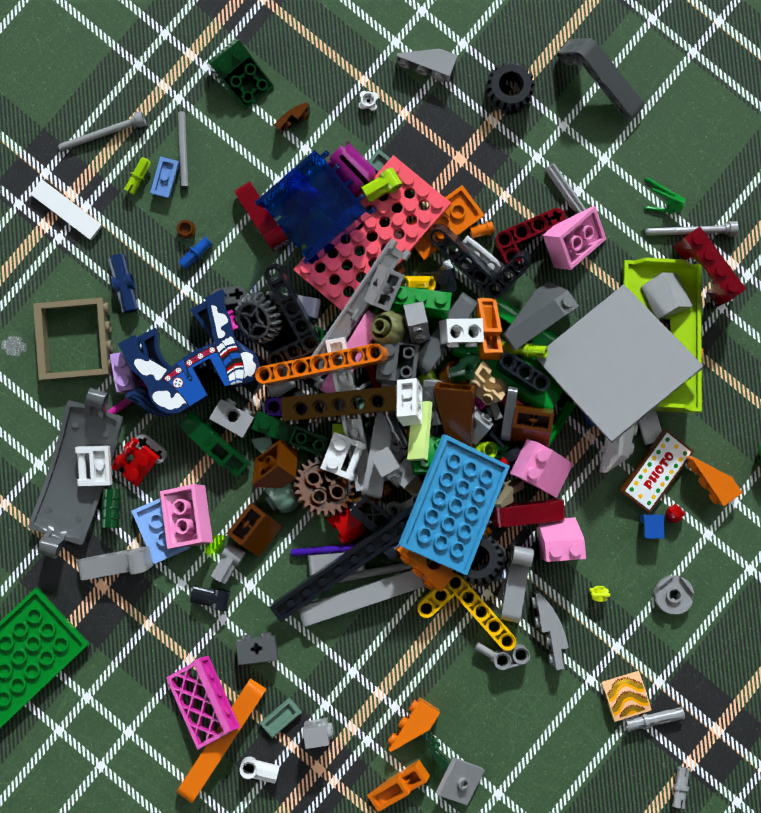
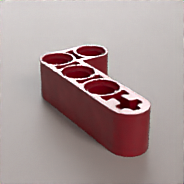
M250 181L234 191L273 253L289 243L285 233L277 224Z
M553 208L498 233L494 245L502 263L505 265L508 262L507 255H515L519 252L518 245L545 234L554 225L564 221V211L560 208ZM553 215L554 217H559L558 221L554 219L550 221L548 224V221L553 217ZM539 222L542 224L543 229L537 230L533 224ZM523 230L526 236L523 238L518 237L516 231ZM505 237L508 240V244H500L499 238Z
M549 499L514 503L503 508L494 507L489 518L492 521L490 525L495 527H511L564 520V500Z

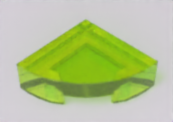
M212 535L213 543L205 544L206 555L213 554L222 547L225 535Z

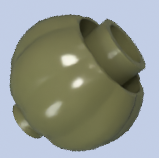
M384 311L376 315L371 324L372 338L378 344L401 343L407 331L404 318L394 311Z

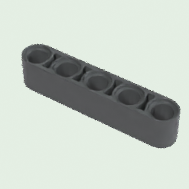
M463 292L450 309L448 319H468L476 308L477 301ZM439 326L418 353L417 370L426 376L448 347L447 344L440 345ZM451 329L450 334L454 338L455 332Z

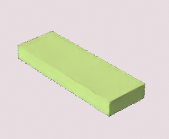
M430 401L422 402V424L410 425L407 460L409 461L428 460L432 402Z

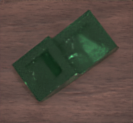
M427 731L424 733L427 747L434 760L445 771L449 766V761L437 750L441 746L440 741Z

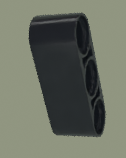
M512 353L503 354L497 361V369L502 374L535 395L544 393L550 386V380L546 375ZM503 360H509L511 367H505ZM519 370H524L527 373V378H522L519 375ZM536 380L543 383V389L536 386Z

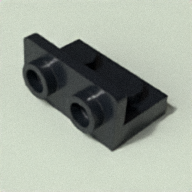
M454 268L415 274L416 276H433L436 281L434 291L449 293L457 291Z

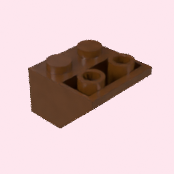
M516 404L510 442L525 444L526 440L529 439L549 448L554 409Z
M252 502L226 534L259 557L283 526Z

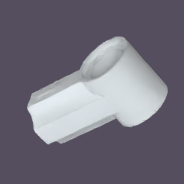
M246 757L241 762L240 774L246 779L254 778L275 784L280 766L259 761L253 757ZM252 764L254 770L248 772L244 769V765Z

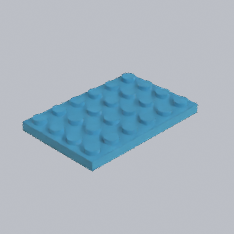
M442 435L398 546L459 573L468 575L510 466L448 435Z

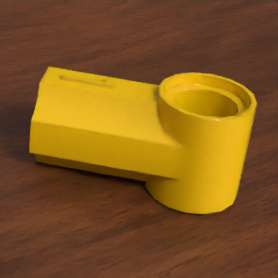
M404 276L400 285L405 287L407 281V287L434 290L436 281L433 276Z

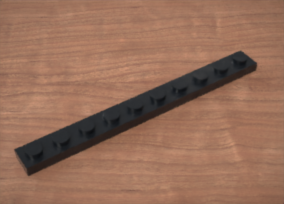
M414 505L270 604L269 608L280 622L284 621L399 541Z

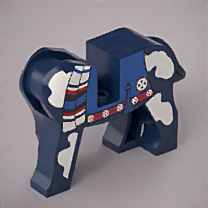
M223 289L207 296L205 302L190 309L214 343L193 351L173 366H170L162 355L160 333L156 328L140 336L133 335L118 343L131 370L147 386V388L139 386L125 394L127 400L137 404L146 412L160 417L184 414L210 398L196 370L203 371L209 368V363L211 362L226 388L247 386L256 380L255 373L260 367L259 360L251 349L236 340L232 321L226 309L227 296ZM140 343H141V346H142V348H143L144 354H143V352L141 351Z

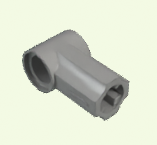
M229 542L222 552L221 559L211 576L215 580L226 584L246 552Z

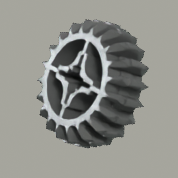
M252 292L243 296L237 302L238 306L234 308L237 313H235L234 317L237 318L235 324H238L240 327L238 331L243 332L242 337H248V341H253L254 344H265L268 341L274 340L280 334L279 331L283 328L281 323L284 321L280 318V315L283 312L278 311L280 305L274 304L275 299H270V296L264 295L263 292Z

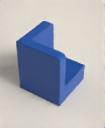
M640 515V522L644 523V538H664V515Z

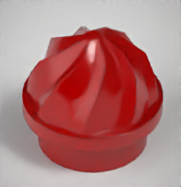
M675 503L669 506L665 513L667 520L671 523L683 521V517L686 515Z

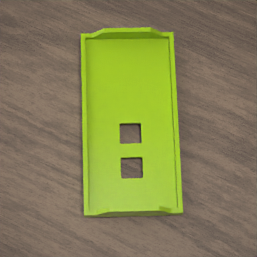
M664 258L624 260L623 284L652 314L653 312L641 286L662 272L678 274L693 307L664 319L670 320V332L702 364L701 264H691L683 259ZM702 370L652 411L700 414L702 412Z

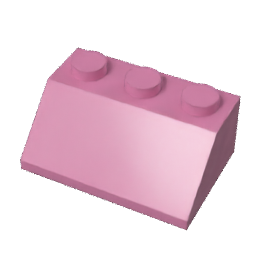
M192 484L160 491L167 549L213 543L205 485Z

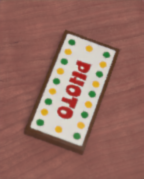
M663 429L619 491L650 513L688 461L686 457L691 456L694 451L670 431Z

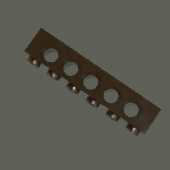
M397 386L281 398L282 420L289 422V425L301 424V420H308V423L320 422L319 418H327V421H337L340 416H346V419H357V415L365 414V418L377 417V413L384 412V416L396 415ZM378 397L383 399V405L380 408L375 404ZM359 399H362L364 406L359 410L356 403ZM340 401H343L345 408L340 412L337 405ZM321 403H324L326 406V409L323 413H320L319 411V405ZM302 405H305L307 407V411L304 415L300 413V407Z

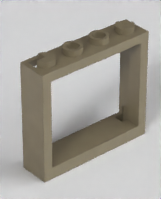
M104 298L33 303L38 377L40 381L112 376L113 370L110 354L113 352V342L109 338L112 326L111 322L108 321L110 308L107 300ZM97 305L102 369L51 373L46 310Z

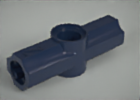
M125 254L112 255L108 258L113 275L112 284L115 293L118 294L122 313L135 312L139 310L134 291L136 287L133 276L129 272Z

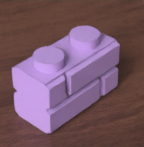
M123 353L110 354L116 392L123 394L139 386L137 374L131 370Z

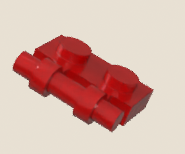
M132 438L123 447L124 450L121 455L115 458L112 468L115 471H118L121 467L125 468L126 470L122 476L138 487L160 457L146 445L141 449L136 447L139 441L136 438ZM130 454L135 456L132 462L127 460Z

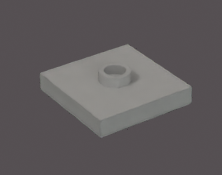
M453 757L436 794L468 805L485 770L482 767Z

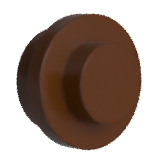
M182 220L178 223L176 231L181 238L190 239L194 236L196 227L190 220Z

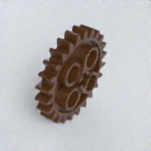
M315 457L313 463L308 460L306 465H301V470H297L296 475L298 477L293 481L297 484H294L292 489L298 491L293 496L299 497L296 502L297 504H304L302 510L309 509L308 515L315 512V518L319 514H322L323 519L328 514L333 518L335 513L340 515L342 510L346 511L347 505L352 503L350 498H353L355 494L351 491L355 489V486L350 485L353 482L352 480L321 469L325 457H322L320 462ZM345 465L342 466L341 470L344 471V469L346 468V466H345ZM326 474H331L334 479H329ZM308 478H313L316 483H310ZM332 491L337 492L340 497L333 496ZM314 496H319L322 501H316Z

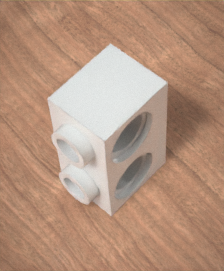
M483 318L445 319L439 321L440 345L447 344L448 348L459 347V344H465V347H477V343L484 342ZM451 329L455 332L454 338L450 334ZM469 329L473 333L472 338L468 334Z
M417 378L397 380V418L403 426L422 424V386Z

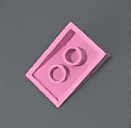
M592 206L554 225L542 235L554 268L572 270L606 240L596 206Z
M527 439L510 474L557 498L573 463L546 446Z

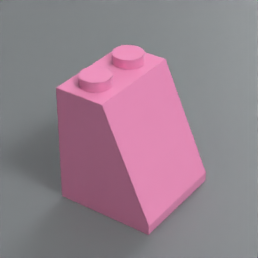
M575 517L565 518L560 521L537 523L540 559L546 562L586 559L585 540Z

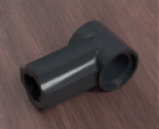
M194 585L190 602L210 606V608L215 610L227 611L231 591Z

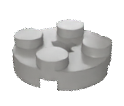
M671 575L662 578L656 584L653 594L655 602L661 610L670 614H682L691 607L694 590L685 578ZM671 590L678 591V598L676 600L674 598L670 599Z

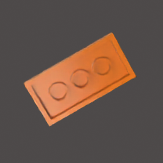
M463 185L445 197L451 202V206L414 247L423 261L439 250L431 243L429 238L435 226L444 224L459 236L485 216ZM417 218L409 223V225H414L417 222ZM436 232L438 238H444L442 232Z

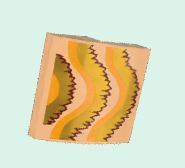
M639 671L601 683L614 722L652 711Z

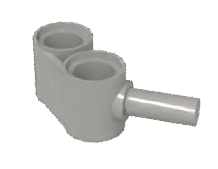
M479 642L474 648L490 657L491 661L500 670L523 665L530 659L529 650L521 644H517L514 649L509 651H493ZM518 650L525 651V656L522 659L516 658ZM501 655L507 657L504 664L497 663V658Z

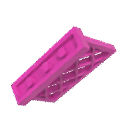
M209 656L200 657L194 660L193 663L166 677L197 750L241 728ZM193 667L197 670V679L189 677ZM177 676L183 678L181 688L174 681V678ZM188 681L195 683L193 693L185 690ZM199 685L205 688V697L197 695ZM184 694L191 696L189 706L184 704ZM195 699L203 701L201 711L193 708ZM207 703L212 705L214 709L213 715L205 713ZM192 712L199 714L197 724L191 720ZM203 717L211 719L209 729L201 726ZM215 721L220 723L223 732L217 733L213 731ZM200 730L207 733L206 740L202 743L199 738Z

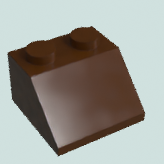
M281 439L255 458L252 486L255 488H283L288 483H292L296 478L298 451Z

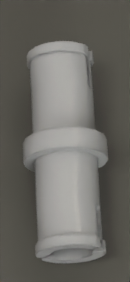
M677 766L676 783L673 784L675 789L673 807L685 809L686 793L689 791V786L687 785L690 768Z

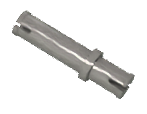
M682 707L648 715L644 713L639 717L625 719V725L628 732L643 728L646 730L655 725L684 720L685 713Z

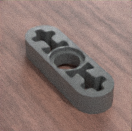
M515 386L508 387L501 441L510 442L518 394V387Z

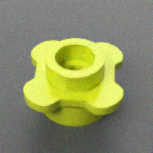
M603 586L590 588L592 600L604 602L607 601V597H610L609 590Z

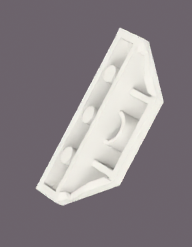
M633 425L613 443L607 437L605 438L599 472L607 473L628 459L629 455H632L634 450L632 439L633 436H636L638 425Z

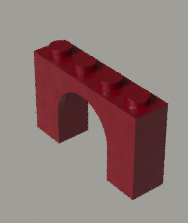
M700 226L673 246L683 260L693 258L706 270L713 284V287L707 293L717 307L731 301L746 290V287Z

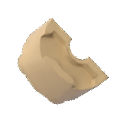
M482 361L472 375L469 385H476V396L484 404L491 405L492 403L502 401L508 391V386L501 378L496 379L492 377V369Z

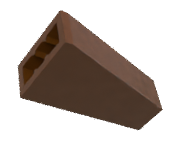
M437 382L434 387V396L445 435L473 448L476 385Z

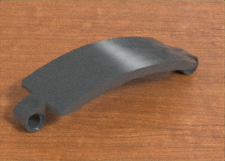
M89 387L84 404L69 400L66 404L50 467L28 525L29 529L44 533L38 548V554L56 559L65 540L82 545L87 538L105 485L77 486L79 473L75 447L110 446L112 466L123 417L106 411L109 396L106 392ZM85 453L87 479H91L89 453Z

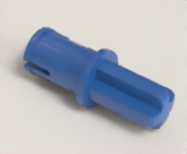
M205 236L193 248L190 247L191 250L179 260V264L184 269H187L198 258L201 259V255L213 244Z

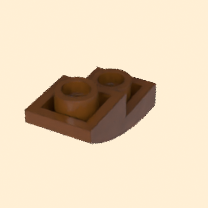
M305 102L290 109L274 124L275 130L282 134L284 130L288 131L293 124L292 120L297 124L305 121L310 115V105Z

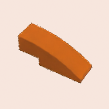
M477 298L476 318H483L484 342L478 343L480 360H499L503 350L500 339L502 328L497 301L492 298Z
M417 760L386 780L367 796L379 812L426 783L430 775L421 761Z

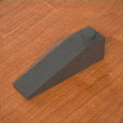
M547 282L532 293L503 336L515 351L568 315L579 305L568 290Z

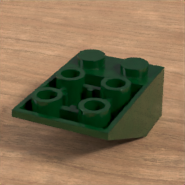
M234 39L206 63L245 110L274 87L238 39Z

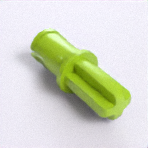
M142 157L139 160L134 172H131L132 175L124 190L129 192L132 187L130 193L135 195L141 181L145 180L144 176L151 165L148 159Z

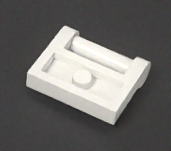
M334 432L321 469L353 481L358 461L367 444ZM350 445L356 446L347 471L341 470Z
M110 446L75 447L79 473L77 486L111 485ZM85 453H89L91 479H87Z

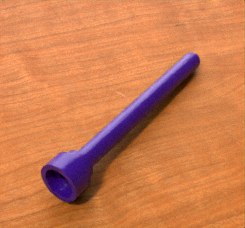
M356 544L292 549L290 555L295 557L343 553Z

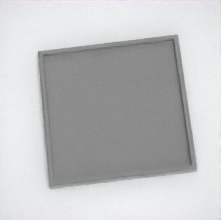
M624 284L548 345L547 358L535 357L536 361L611 443L704 367Z

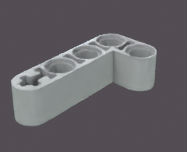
M511 545L500 609V620L520 623L529 567L532 566L534 556L532 548Z
M149 546L79 559L77 560L80 579L88 580L130 572V574L142 573L153 566Z

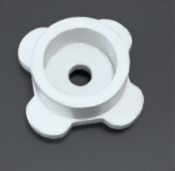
M362 91L360 93L361 102L359 103V108L375 111L377 109L376 100L378 99V94L376 92Z

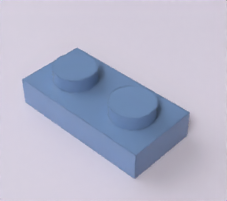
M160 156L150 191L152 195L170 199L180 165L179 161Z

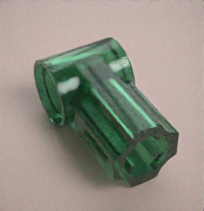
M472 351L467 352L456 366L450 367L448 374L451 382L460 383L473 379L474 371L479 366L481 360L479 355L474 354Z

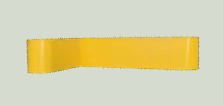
M455 573L454 577L460 579L459 586L452 587L449 582L443 589L446 592L443 600L435 598L438 590L433 589L417 605L419 614L424 618H429L456 596L503 650L509 651L516 646L514 635L458 573ZM466 592L473 594V598L469 602L463 600V595ZM424 603H428L432 608L430 612L423 613L421 606ZM481 606L485 607V614L477 616L476 609ZM492 621H496L499 624L495 631L489 630V624ZM510 636L511 643L503 645V637Z

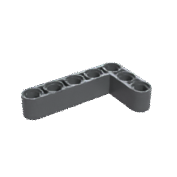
M569 39L557 52L556 55L563 64L582 65L627 120L632 121L645 107L642 99L593 39Z

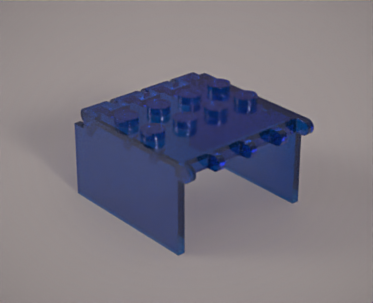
M314 150L255 201L257 206L266 208L273 219L281 216L277 224L286 234L292 230L294 231L289 238L298 249L304 245L306 246L301 253L306 257L303 262L312 265L317 260L319 261L377 211L375 207L367 211L360 203L365 198V195L361 194L356 198L348 188L353 181L349 179L344 183L336 174V171L341 168L339 164L331 168L326 162L325 158L330 154L327 150L321 155Z

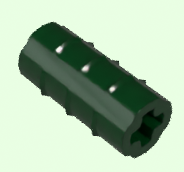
M103 489L102 514L100 517L101 527L118 528L121 489Z

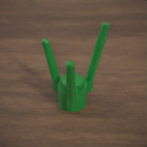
M648 177L645 178L646 181L660 189L652 188V191L667 198L666 206H668V208L646 206L645 210L667 212L670 214H674L675 211L679 213L682 211L686 201L685 198L680 197L679 194L670 191Z

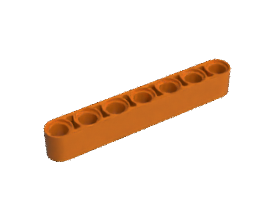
M368 344L261 366L256 370L255 378L261 384L276 385L381 364L388 359L389 353L385 347L379 344ZM377 349H380V356L378 358H375L374 352ZM358 353H361V360L359 362H356V355ZM342 356L343 362L338 366L337 359ZM323 360L324 367L319 369V362ZM305 364L306 370L301 373L300 368ZM287 368V375L283 377L282 372ZM266 372H269V378L265 380L264 375Z
M251 678L232 706V710L241 728L266 691L265 687ZM221 725L217 728V733L223 732ZM241 728L206 745L176 791L177 794L193 803Z

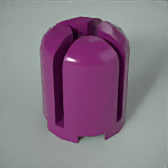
M347 140L345 143L347 146L344 148L341 145L330 156L327 162L328 165L326 167L322 165L321 168L347 195L357 196L363 191L361 187L374 180L376 171Z

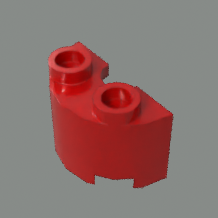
M347 505L346 511L342 510L340 515L335 513L333 518H327L332 528L337 527L340 534H338V537L343 545L346 543L352 544L368 534L362 522L349 512L350 505Z

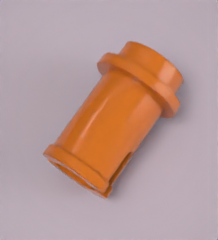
M488 221L485 224L470 227L473 239L488 234L491 236L492 233H495L493 223Z

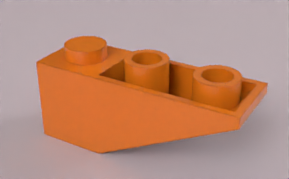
M686 457L689 461V468L692 472L697 473L699 483L710 492L709 498L714 504L725 506L743 493L733 477L697 458Z
M421 697L417 701L413 700L408 709L410 713L407 717L403 716L398 724V727H400L396 734L392 733L387 742L389 744L388 751L392 752L429 731L440 714L439 709Z

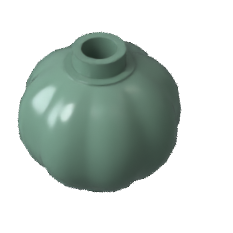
M288 483L283 488H266L268 497L265 500L273 511L278 509L281 513H289L298 506L296 502L299 497L293 496L298 490L292 489L293 485L297 483Z

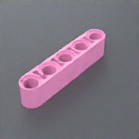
M367 310L347 343L348 349L368 345L373 341L371 324L376 315L371 311ZM358 353L356 355V362H359L361 360V353ZM332 373L328 374L320 389L325 393L336 392Z

